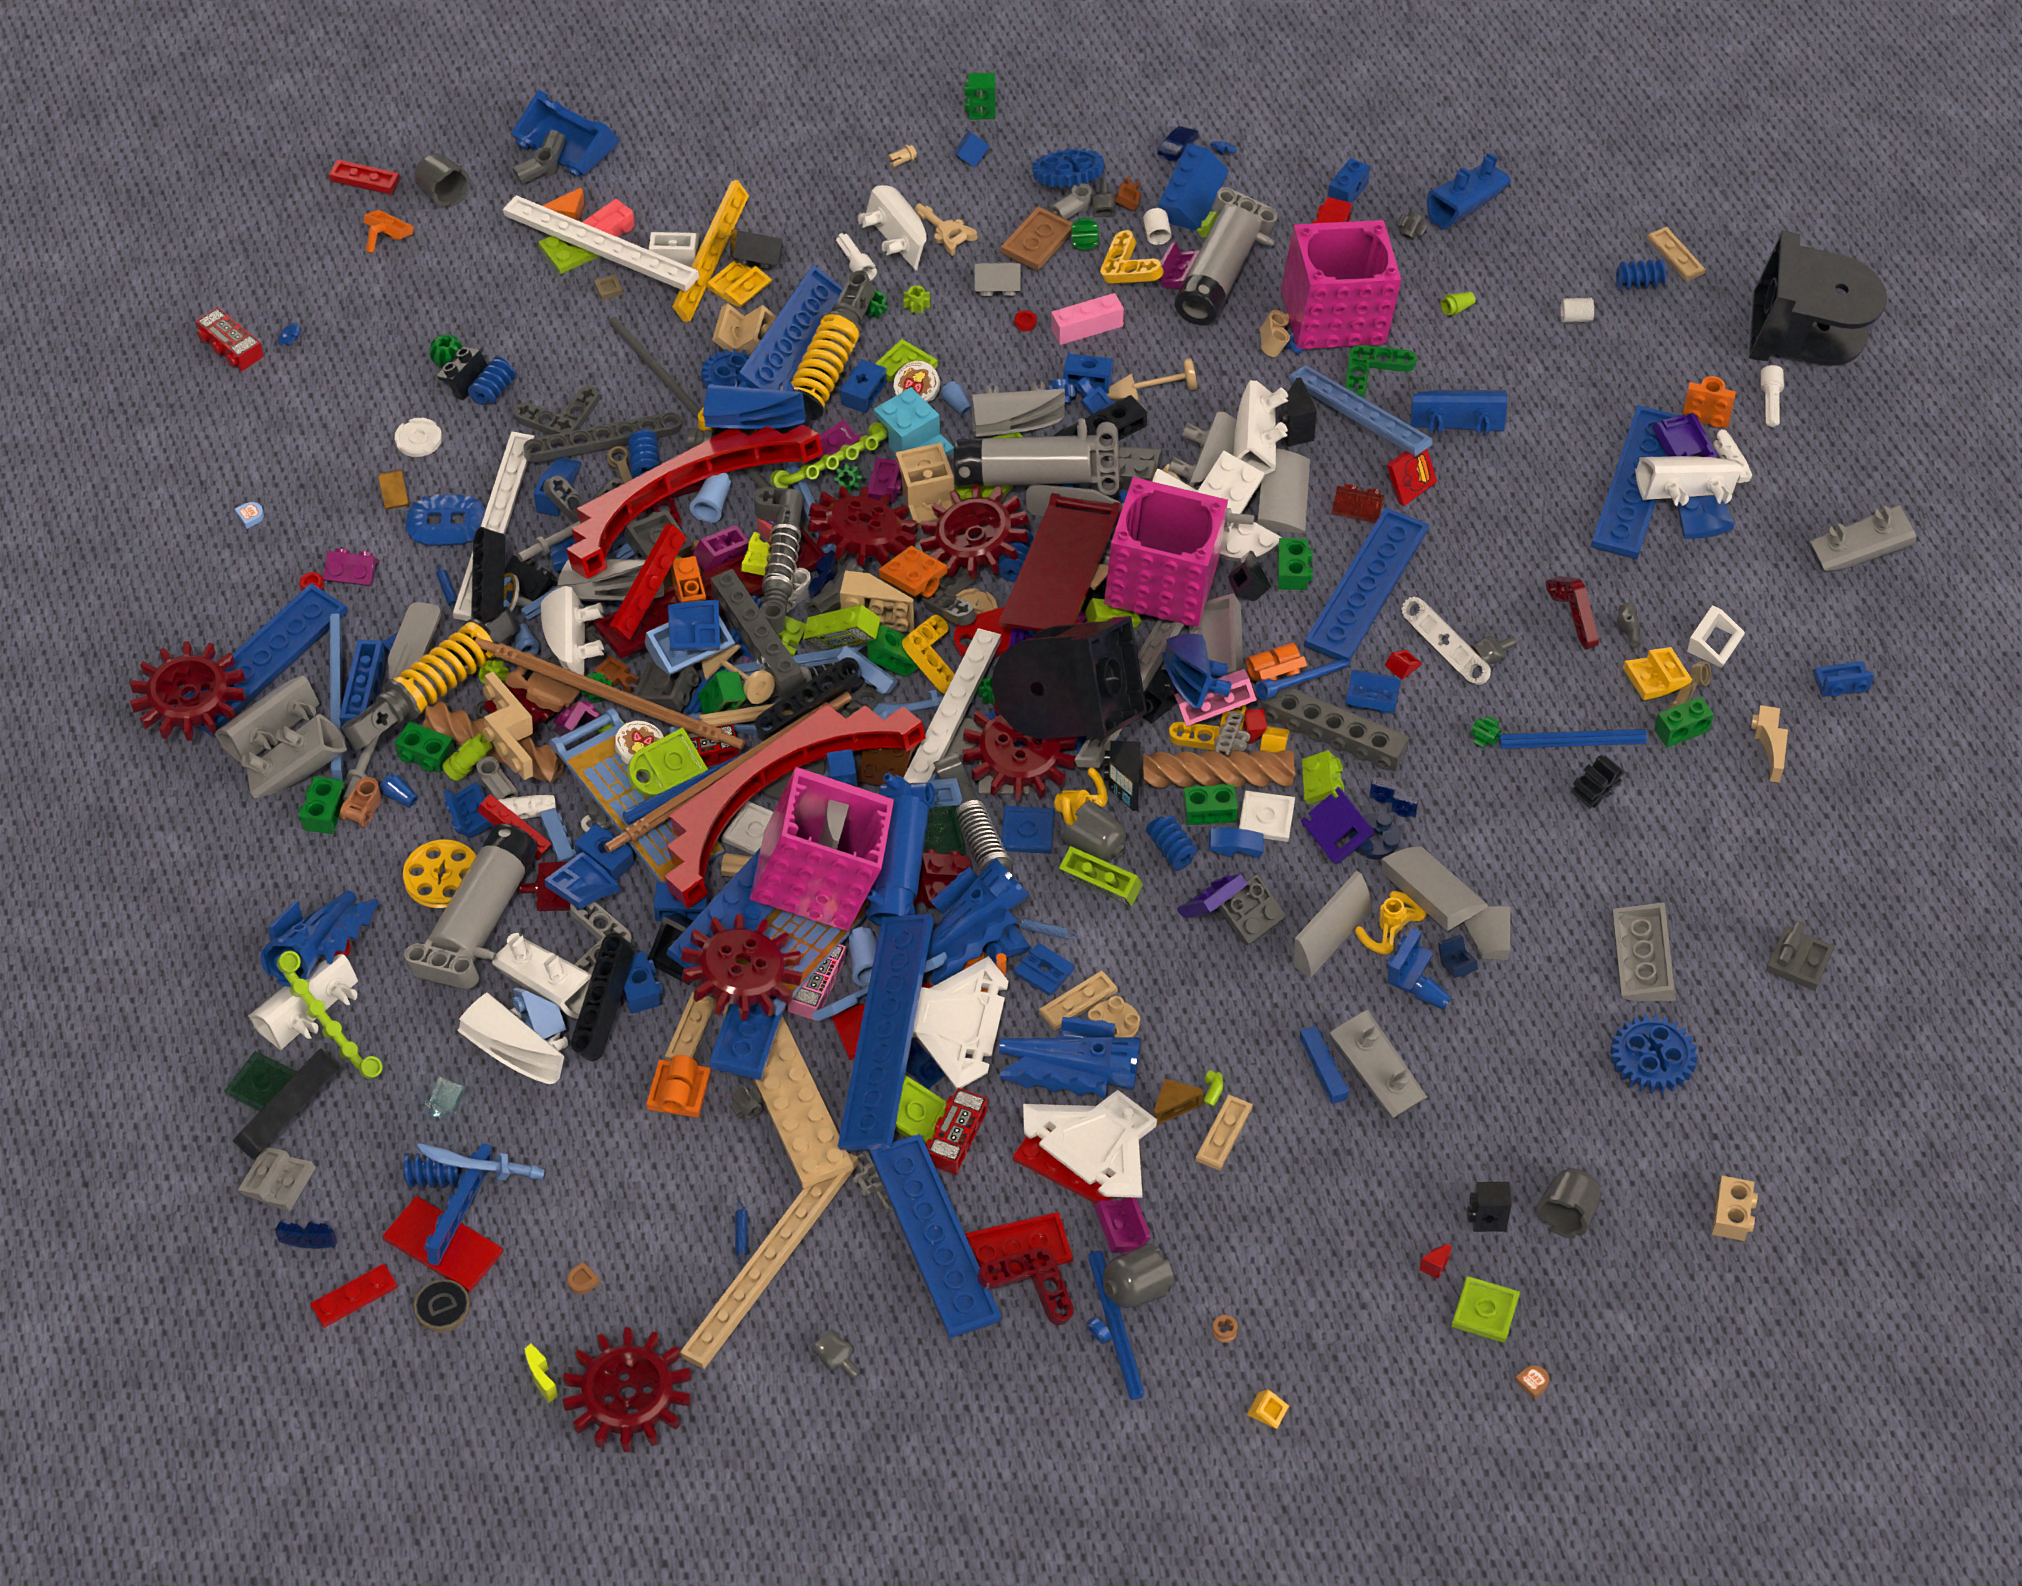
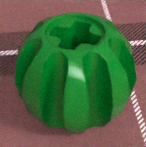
M1085 217L1073 222L1071 225L1072 245L1081 251H1089L1097 247L1099 244L1098 223L1091 218Z
M441 334L440 337L435 338L431 342L429 348L430 358L438 367L443 368L463 345L457 337L451 334Z

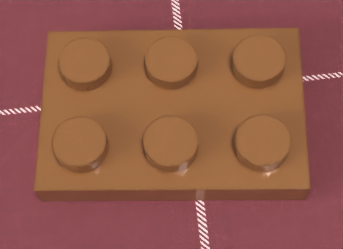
M1038 206L1001 246V253L1039 271L1072 235L1071 225L1073 223Z

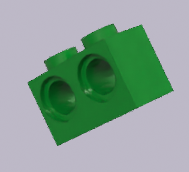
M968 73V82L964 83V96H969V99H964L965 112H969V120L995 119V73Z
M1279 538L1278 589L1307 590L1308 582H1312L1313 567H1308V563H1312L1313 550L1308 549V539Z
M882 624L878 628L876 640L867 641L869 661L903 677H908L919 668L903 649L902 640L906 635Z
M728 670L716 672L713 678L705 684V687L698 694L703 714L735 710L744 702L746 696L739 672H728Z
M1698 697L1659 712L1654 731L1666 748L1709 732L1714 714L1703 698Z
M410 721L394 743L397 757L401 761L418 764L428 772L436 771L442 773L444 770L443 763L456 752L452 737Z
M314 776L311 786H308L306 789L305 804L300 807L298 819L302 822L305 831L326 834L334 833L340 816V810L344 803L343 797L346 792L344 780Z
M1234 784L1184 787L1183 805L1186 826L1237 822L1238 808Z

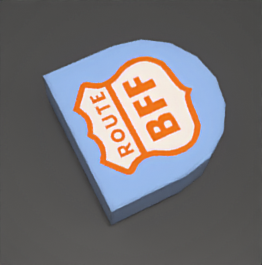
M255 502L245 503L235 508L236 515L246 528L258 524L264 517L261 505Z

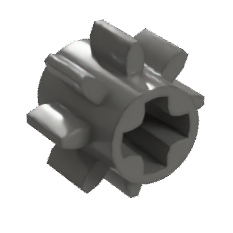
M1409 211L1408 215L1401 214L1397 224L1402 226L1399 232L1409 235L1413 239L1416 234L1422 236L1427 227L1422 223L1424 218Z
M746 1086L741 1087L733 1093L731 1097L733 1102L729 1106L738 1119L744 1116L747 1120H750L761 1113L762 1106L760 1104L764 1101L755 1087L751 1090Z

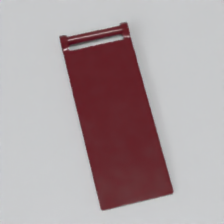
M1051 493L1048 507L999 619V624L1001 626L1038 632L1051 626L1075 624L1116 521L1120 517L1122 503L1114 502L1110 504L1062 497L1058 493ZM1058 506L1078 508V509H1085V510L1098 511V512H1105V513H1111V514H1110V515H1105V514H1098V513H1092V512L1071 510V509H1065V508H1058Z

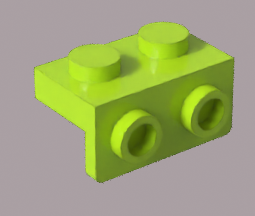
M1329 750L1302 759L1304 800L1308 804L1322 801L1331 793L1337 798L1339 796L1335 791L1337 787L1344 791V784L1341 780L1342 763Z

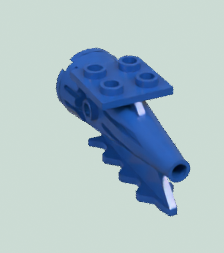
M994 858L979 877L968 867L930 901L943 916L942 921L931 933L926 960L943 952L946 953L948 958L943 965L933 969L931 982L934 985L961 972L964 963L981 955L983 946L1001 937L1003 928L1008 924L1018 922L1009 910L1030 895L997 858Z
M346 890L305 919L302 917L299 902L294 901L268 927L271 941L266 944L260 954L264 971L269 976L273 974L278 979L276 982L280 985L290 987L291 984L277 966V959L284 952L293 951L299 955L301 962L295 973L300 979L306 980L321 955H325L327 964H332L334 953L336 951H345L347 939H356L358 937L360 925H370L372 913L379 904L378 899H371L365 902L360 901L358 904L353 905L356 902V896L352 891Z
M1062 1017L1061 1034L1055 1038L1001 1037L999 1053L1017 1057L1020 1060L1000 1072V1079L1016 1082L1024 1088L1039 1085L1052 1092L1060 1089H1069L1076 1095L1091 1092L1105 1099L1107 1083L1134 1090L1141 1038L1114 1037L1115 1024L1108 1023L1107 1021L1084 1020L1079 1017Z

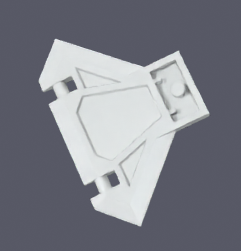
M989 956L931 988L921 987L912 1037L919 1039L956 1089L962 1088L988 1074L989 1064L982 1062L983 1056L992 1057L1005 1000L1004 997L998 996V990H1007L1008 980ZM982 988L988 989L987 992H981ZM966 1054L973 1055L972 1059L966 1058Z
M1119 1090L1115 1091L1097 1106L1023 1104L1024 1134L1030 1139L1039 1136L1042 1139L1039 1142L1040 1147L1091 1185L1096 1181L1102 1186L1098 1191L1105 1197L1142 1198L1139 1140L1156 1127L1157 1119Z

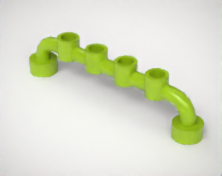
M874 422L868 429L869 435L862 436L859 442L853 445H843L839 452L832 455L825 454L821 457L820 461L812 465L804 464L800 471L789 474L784 470H775L770 476V483L774 488H787L790 484L805 478L816 479L819 471L825 468L834 470L838 467L840 461L844 459L854 460L858 457L859 452L864 449L875 450L878 442L887 439L888 429L881 422Z
M286 951L281 954L277 959V966L291 984L290 993L294 997H301L307 1005V1015L311 1018H317L324 1026L322 1029L324 1037L334 1039L340 1047L338 1051L339 1056L344 1060L349 1059L364 1078L373 1079L378 1076L382 1071L381 1061L374 1056H369L364 1060L357 1053V1045L354 1042L348 1041L341 1032V1024L333 1021L326 1013L324 1002L316 1000L309 991L308 982L305 979H300L295 973L301 962L299 955L293 951Z

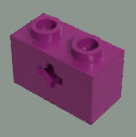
M734 525L700 539L692 556H696L698 566L705 572L745 554L749 546V539L737 525Z

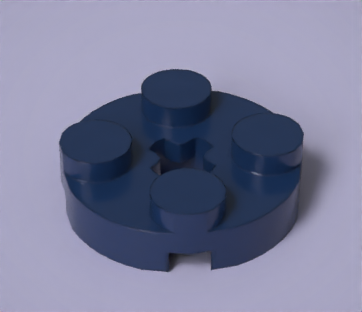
M1387 813L1363 815L1375 830V833L1380 834L1379 840L1369 837L1354 851L1358 854L1360 852L1366 858L1379 860L1394 853L1400 844L1401 832L1396 822L1392 820L1391 815ZM1355 828L1350 831L1349 840L1358 834Z

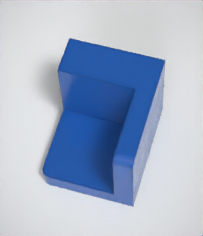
M968 130L954 150V153L975 167L990 145Z

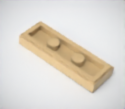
M1667 227L1648 234L1647 239L1686 282L1705 274L1706 269Z
M1101 970L1040 1008L1039 1014L1055 1031L1061 1027L1062 1017H1078L1115 994L1118 988Z
M692 992L666 1052L665 1060L671 1061L675 1055H686L694 1059L714 1012L717 998L706 996L696 1002L693 999L694 992Z
M1228 1094L1195 1161L1220 1171L1253 1108V1104Z

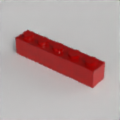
M491 794L480 803L477 812L494 826L501 823L510 824L524 830L534 839L538 848L535 859L539 861L549 850L551 842Z

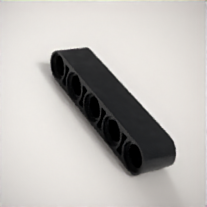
M484 527L477 529L473 539L471 619H476L480 622L486 620L494 611L504 607L505 535Z
M851 657L841 659L759 714L755 720L758 737L765 741L823 703L831 702L855 686L860 680L858 662ZM851 668L855 670L852 675L843 674V671ZM827 682L835 684L831 689H825L822 686ZM806 696H812L814 698V700L810 703H805L802 701V699ZM785 710H792L794 712L789 717L781 715ZM766 723L773 725L768 731L762 730L761 726Z
M615 932L608 934L602 941L571 1039L572 1049L590 1062L600 1059L605 1051L635 953L634 946Z
M320 1048L232 1141L247 1156L253 1159L340 1066Z

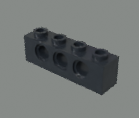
M1129 395L1085 418L1087 435H1096L1097 427L1101 423L1111 422L1117 427L1118 441L1147 427V411L1132 395ZM1078 422L1066 429H1061L1054 436H1078ZM1109 434L1101 435V437L1104 439L1112 438V436Z

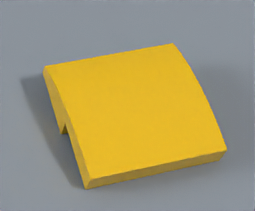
M734 260L709 280L706 288L732 305L741 308L768 286L772 279L758 267L750 268L746 264L735 263Z
M1671 647L1649 650L1647 658L1627 660L1623 666L1643 700L1667 695L1685 687L1692 681V678Z

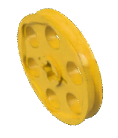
M435 840L421 845L410 854L403 868V879L408 894L421 905L431 908L447 907L451 898L445 897L444 893L450 889L457 890L462 881L461 875L468 871L476 858V854L467 845L454 840ZM431 851H438L441 853L440 856L435 859H430L427 857V854ZM457 853L466 855L461 861H454L452 859L453 855ZM444 866L446 873H444L443 877H441L440 883L438 874L441 873V870H443ZM414 868H422L424 870L419 876L410 874ZM424 887L432 889V892L428 895H420L418 893Z

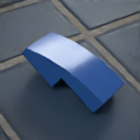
M1211 828L1209 830V850L1232 857L1238 851L1260 858L1264 852L1263 833L1239 828Z

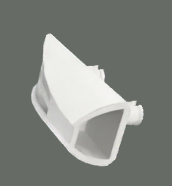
M885 185L876 186L871 192L867 211L858 215V222L863 224L862 228L875 225L888 239V241L886 240L882 243L883 252L887 251L886 255L899 252L917 271L923 245L926 242L924 226L914 209L897 189Z
M1250 380L1242 396L1238 411L1233 456L1268 474L1275 471L1276 441L1288 436L1285 433L1288 429L1284 423L1279 422L1276 425L1275 407L1288 401L1286 399L1288 394L1283 388H1279L1274 393H1271L1258 381Z
M1695 456L1639 457L1637 469H1635L1638 488L1643 500L1672 498L1676 506L1678 502L1682 506L1689 501V497L1711 495L1716 497L1719 504L1721 500L1725 504L1728 503L1732 498L1731 494H1733L1741 472L1740 464L1737 462Z
M568 586L554 590L541 602L542 628L549 647L558 657L562 667L584 676V659L604 655L602 652L604 647L600 640L585 644V622L604 618L602 615L604 610L600 603L584 607L574 590Z
M519 933L511 934L507 938L508 944L496 954L492 964L520 986L541 998L557 1004L560 1011L572 1018L578 1019L592 974L528 941L523 935L519 936Z
M344 954L334 956L332 964H327L326 960L315 965L306 979L309 984V991L315 999L324 1002L325 1011L338 999L346 1005H351L348 998L353 1000L357 998V991L351 987L358 982V979ZM286 986L248 1015L254 1025L253 1027L279 1050H282L300 1033L310 1039L311 1036L308 1031L315 1034L318 1032V1025L313 1022L317 1018H311L307 1015L306 1003L301 997H294L290 993V987Z
M485 993L477 999L460 1017V1026L457 1031L498 1061L540 1082L552 1084L559 1080L564 1055L559 1051L568 1046L566 1037L559 1039L561 1033L555 1034L546 1041L523 1022L520 1012H517L515 1007L511 1010L507 1009L489 993Z

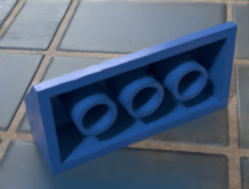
M1188 143L1158 202V208L1166 211L1169 224L1197 231V228H1201V222L1208 216L1217 192L1221 189L1229 170L1208 148Z

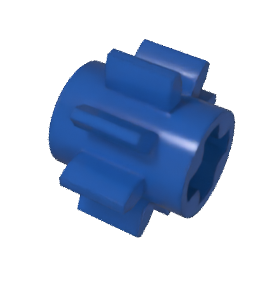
M1069 379L1052 380V386L1046 388V390L1065 389V404L1071 403L1070 398L1076 396L1075 385H1070Z

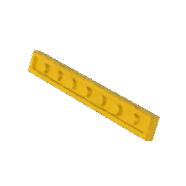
M738 180L731 181L692 263L691 268L698 270L699 278L687 291L680 289L672 306L684 322L691 321L707 287V282L711 279L731 236V229H734L749 197Z

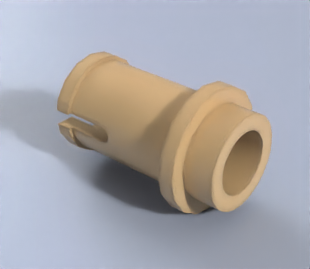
M905 145L903 149L887 155L888 161L897 158V160L890 162L893 168L909 160L913 162L914 158L917 157L916 150L912 145Z

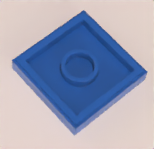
M1004 806L1001 842L1005 850L1009 852L1051 854L1055 808Z

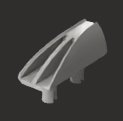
M1042 381L1040 389H1038L1035 382L1032 383L1031 391L999 393V388L995 385L994 393H992L990 387L987 386L984 390L985 394L971 395V420L974 436L1024 432L1047 427L1059 422L1065 414V389L1045 390L1046 387Z
M1217 412L1207 431L1200 430V428L1187 422L1181 436L1198 442L1201 447L1200 452L1193 465L1173 457L1168 471L1187 478V485L1199 490L1223 450L1233 455L1237 420L1225 412Z
M1896 505L1891 508L1883 506V511L1881 512L1877 508L1874 515L1847 526L1837 524V530H1834L1831 526L1829 533L1812 539L1809 542L1823 569L1831 571L1852 567L1914 545L1916 535L1901 506Z
M568 559L562 568L557 585L559 588L563 586L571 587L581 602L624 600L646 560L606 559L607 569L586 579L572 570ZM663 582L661 583L654 598H659L664 595L665 589Z
M298 676L262 697L218 729L214 735L217 737L222 749L241 763L244 755L249 757L248 752L258 756L265 749L272 750L270 745L277 746L278 744L276 734L279 729L284 731L283 726L291 729L302 719L310 721L307 715L315 717L316 708L319 707L320 703L309 681L304 676Z
M321 714L316 715L297 731L283 726L284 731L279 729L276 734L277 740L281 743L262 758L252 752H248L249 757L246 755L242 757V766L248 768L250 793L254 798H259L277 793L298 783L348 750L344 740L346 737L331 721Z
M1368 1010L1363 1011L1330 1032L1329 1038L1390 1117L1395 1118L1427 1098Z

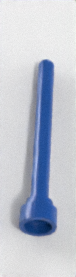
M1341 659L1277 681L1267 678L1258 681L1255 690L1261 700L1273 698L1278 690L1345 669L1350 666V661Z

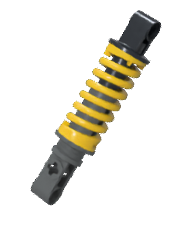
M863 270L855 271L849 276L831 312H825L822 315L820 325L817 327L816 333L812 337L806 353L803 355L802 362L798 365L797 371L790 382L794 387L793 391L803 393L806 416L805 422L802 424L807 427L811 420L821 418L826 405L825 402L830 397L829 393L833 391L834 383L838 381L839 374L843 371L844 364L848 361V355L852 353L855 344L861 337L862 329L860 324L863 320L862 316L866 312L868 304L875 293L867 272ZM802 424L782 427L781 430L785 434Z
M508 606L494 611L483 622L469 619L459 629L458 633L451 634L448 640L442 641L438 647L431 649L429 654L420 658L419 662L411 664L409 669L403 670L399 677L389 679L384 686L386 693L378 695L374 704L342 726V730L353 748L358 750L365 747L392 724H400L404 717L415 720L417 716L425 711L428 706L427 703H436L437 696H445L447 688L454 689L457 686V681H465L467 674H474L477 669L476 667H482L486 664V659H496L497 657H495L494 653L481 649L475 642V639L478 637L499 644L507 637L515 634L520 629V626Z

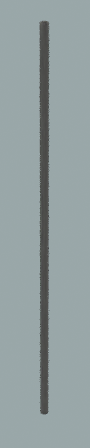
M612 317L609 320L610 325L698 420V413L701 409L616 317ZM718 428L714 430L715 436L722 433ZM753 466L742 468L760 488L771 487ZM800 518L799 527L803 528L812 540L817 543L815 533L808 531V526ZM827 555L828 563L839 573L843 564L834 556Z

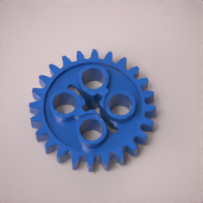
M1066 148L1065 151L1058 149L1056 153L1049 152V155H1042V158H1037L1032 166L1034 180H1038V183H1043V186L1051 184V188L1059 185V188L1063 186L1071 188L1072 185L1080 186V183L1088 184V180L1095 181V177H1101L1105 169L1102 155H1099V152L1093 153V150L1086 151V148L1081 150L1077 148L1069 150V148Z
M734 348L733 353H730L727 349H724V354L716 351L715 356L709 355V360L704 361V366H702L701 370L703 389H708L709 384L733 386V382L737 379L735 378L750 356L746 354V350L743 349L741 353H738L737 349Z
M1645 1014L1641 1022L1638 1018L1633 1017L1632 1024L1625 1021L1623 1029L1618 1028L1616 1036H1613L1610 1054H1612L1611 1063L1616 1064L1614 1071H1623L1621 1080L1630 1078V1087L1636 1083L1640 1084L1639 1091H1642L1646 1086L1649 1087L1650 1094H1653L1655 1088H1658L1661 1094H1664L1666 1087L1673 1092L1676 1084L1682 1087L1685 1079L1690 1080L1692 1072L1695 1071L1698 1054L1695 1053L1697 1045L1691 1044L1693 1036H1685L1686 1028L1678 1030L1677 1021L1672 1025L1668 1024V1017H1665L1663 1021H1659L1658 1016L1655 1014L1653 1020H1649Z

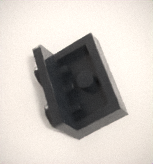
M462 347L444 365L443 369L437 374V378L447 381L455 397L464 400L469 395V386L473 384L474 380L478 378L488 365L480 349Z
M513 555L505 567V574L512 573L517 576L519 580V593L533 602L545 594L550 584L555 587L557 586L558 582L552 579L553 573L543 567L540 570L534 567L536 562L531 559L521 562L517 556Z

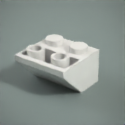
M651 232L649 251L691 268L698 253L700 233Z

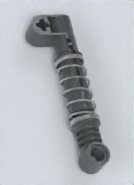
M762 487L754 494L755 515L760 520L774 521L776 523L772 526L769 540L771 545L768 546L770 554L766 558L768 565L765 566L767 575L764 576L762 584L764 601L760 609L776 634H778L786 627L787 603L794 588V573L797 568V553L801 540L799 524L803 495L795 489Z

